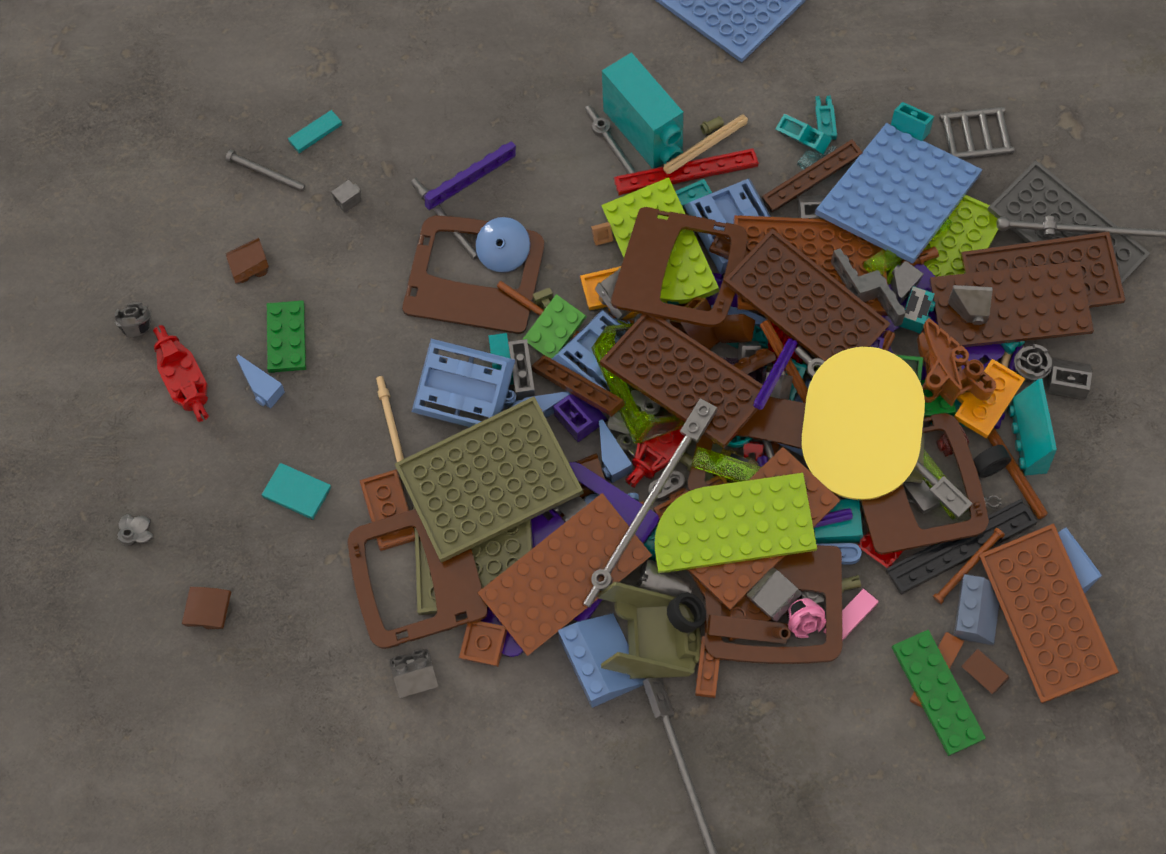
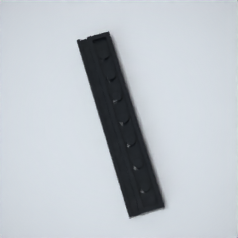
M1020 499L989 515L988 526L982 534L933 544L888 567L886 572L891 577L890 579L900 595L969 560L992 536L995 528H999L1005 536L1003 539L1000 538L992 547L1036 525V519L1028 507L1024 505L1023 500Z

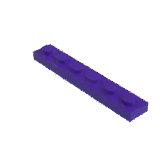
M512 141L503 144L498 150L487 154L482 160L473 163L468 169L457 173L452 179L444 181L436 189L428 191L424 196L425 207L430 211L516 156V145Z

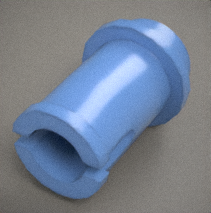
M512 390L507 392L504 404L505 409L512 407L516 400V393Z

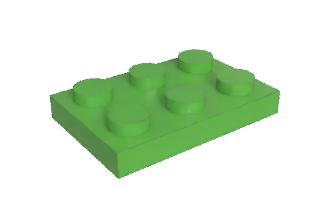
M556 294L523 340L527 339L529 345L552 359L569 342L587 316Z

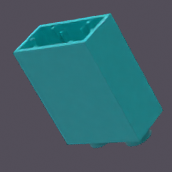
M631 52L603 69V111L651 168H658L683 153L684 112Z

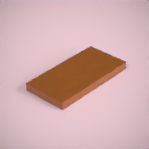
M397 469L360 480L372 522L409 511ZM410 527L378 537L377 542L380 551L415 541V528Z

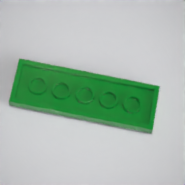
M929 629L894 644L891 648L922 704L948 757L984 741L986 737Z

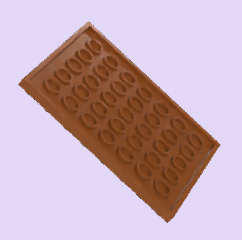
M734 215L733 223L743 227L748 235L745 257L773 229L843 286L845 284L831 263L834 250L840 248L844 255L848 256L849 263L857 271L858 276L879 270L880 274L887 281L884 249L825 219ZM737 294V310H756ZM877 298L865 302L881 316H888Z

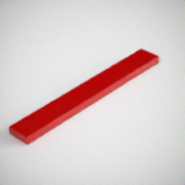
M754 148L689 161L670 174L664 171V167L616 176L614 177V182L618 195H623L669 178L672 184L758 167L759 162Z

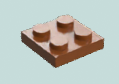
M481 621L467 623L459 658L499 667L507 630L504 626Z

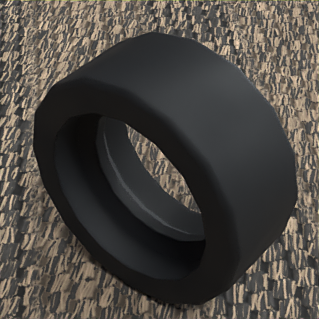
M1003 445L992 446L973 459L978 476L981 478L991 476L1004 469L1011 462V456Z
M686 592L679 594L669 602L667 616L674 628L680 632L690 633L704 624L706 609L703 602L696 595ZM679 603L689 607L693 613L694 622H690L683 617L679 609Z

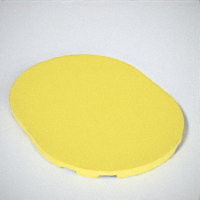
M855 347L833 355L814 374L806 398L801 442L802 453L810 472L834 494L853 500L879 498L899 488L913 472L920 452L925 410L923 388L913 369L904 360L889 351L874 347Z

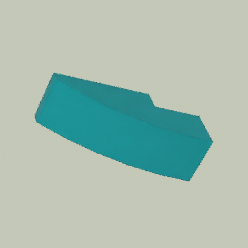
M786 114L782 116L775 129L821 154H824L832 140L827 134Z

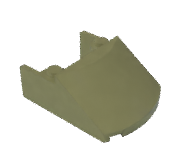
M613 582L598 594L599 599L614 602L617 615L627 620L629 654L617 652L601 663V668L628 674L630 679L687 677L694 673L695 665L699 662L700 630L697 628L693 632L684 633L673 627L667 616V606L675 597L618 582ZM679 603V609L683 617L690 622H694V616L689 607Z

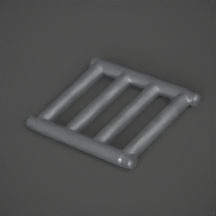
M1005 107L940 114L939 118L944 123L950 154L960 159L1014 153L1015 150L1010 145L1004 118ZM986 116H997L1003 147L993 148ZM979 117L985 149L975 150L968 118ZM961 119L968 151L957 152L950 120Z

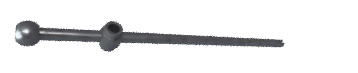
M1003 216L997 219L996 224L1000 231H1006L1009 228L1042 230L1044 237H1054L1056 231L1082 233L1110 232V234L1166 238V230L1058 224L1053 216L1044 217L1043 222L1010 221L1007 217Z

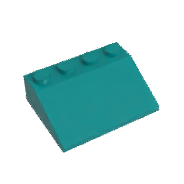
M1038 379L1013 397L1011 405H1008L1009 416L1013 418L1011 425L1012 433L1016 434L1017 439L1015 440V449L1020 454L1018 463L1020 469H1023L1025 476L1047 474L1057 451L1043 380Z

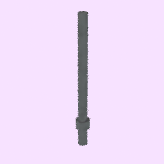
M414 178L411 184L416 188L421 199L424 200V196L429 190L423 187L417 178ZM439 205L433 208V211L438 216H447ZM451 232L473 260L477 259V252L462 233Z

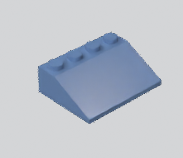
M613 613L576 622L558 630L559 640L591 708L644 685L643 681L645 678L630 679L628 674L601 668V663L615 653L629 654V645Z

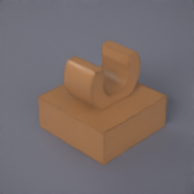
M609 222L591 226L595 245L613 241Z

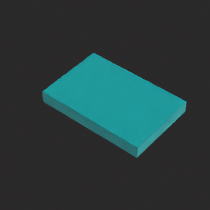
M280 463L261 495L267 500L313 520L332 487L328 483Z

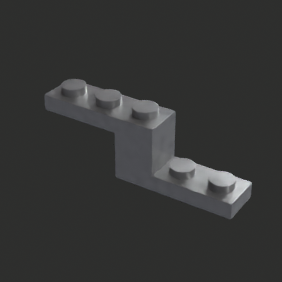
M841 248L834 250L831 263L847 289L863 302L877 298L894 326L901 325L905 316V309L899 304L894 291H891L885 277L880 274L879 270L858 276L857 271L849 263L848 256L844 255Z

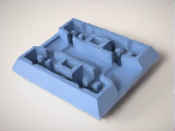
M750 178L683 205L688 215L702 218L699 211L703 210L705 217L722 223L734 224V215L771 217ZM714 226L716 230H725L723 227ZM698 232L720 274H724L728 260L709 252V248L716 235Z
M601 310L552 358L554 361L604 388L602 385L606 383L609 391L614 390V394L624 400L625 406L631 401V391L636 390L600 365V360L628 331L626 327L605 310ZM604 327L609 330L608 333L604 331ZM572 356V357H573V361H574L575 363H577V362L579 361V362H580V364H579L580 367H582V368L586 367V368H587V374H586L584 371H582L575 363H573V362L569 359V357Z
M431 339L412 412L467 427L482 421L459 416L460 410L488 418L502 412L515 360ZM441 350L467 356L469 361L466 362L438 355V352ZM475 358L501 365L502 368L497 370L473 364ZM425 401L456 409L455 414L425 407Z

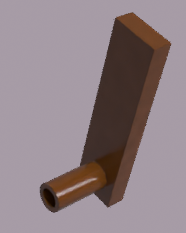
M709 615L707 635L786 644L787 639L791 635L786 623Z

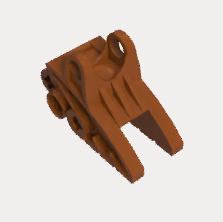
M928 318L924 323L925 334L922 332L917 338L920 357H923V366L926 370V379L922 388L923 391L930 390L933 393V396L930 398L924 396L925 402H933L940 395L950 406H953L956 398L965 392L972 393L982 401L990 399L996 388V382L984 371L983 364L975 359L969 361L968 351L962 345L960 346L954 338H949L947 332L942 328L939 329V326ZM960 354L963 356L959 359L956 358V356Z

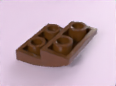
M190 587L182 624L186 627L203 626L206 629H223L231 591L209 587Z

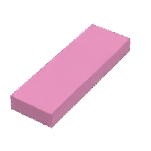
M862 589L842 610L843 640L879 602L865 589Z

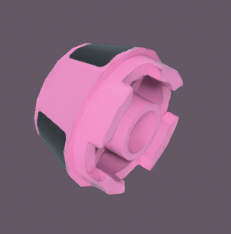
M804 598L797 600L791 604L787 611L788 628L796 637L808 638V634L816 630L820 632L825 627V611L812 599Z

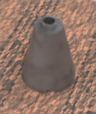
M647 559L644 562L640 572L641 577L636 587L677 597L681 593L692 592L690 582L673 572L658 573L657 563L653 560Z

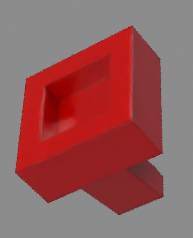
M750 441L745 444L743 448L744 458L748 459L750 453H755L757 461L758 457H761L763 453V443Z

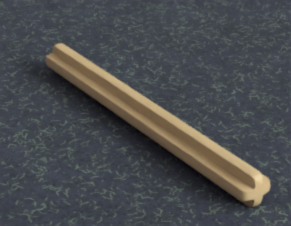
M745 115L735 118L664 164V171L670 174L746 125L748 118Z

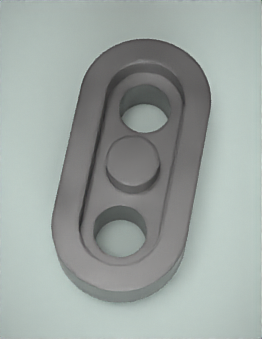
M673 471L655 501H661L684 487L685 479L681 472ZM658 479L650 483L648 489L649 494L652 491L655 484L657 483ZM677 481L678 484L673 485L671 482Z

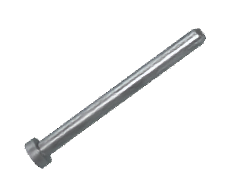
M229 150L226 155L227 162L232 163L234 161L300 191L305 189L304 184L236 155V151Z

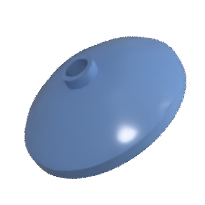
M500 217L487 222L479 231L476 239L478 258L482 264L495 272L505 273L517 269L525 262L530 251V237L527 230L521 223L512 218ZM499 240L503 241L501 246L497 245Z

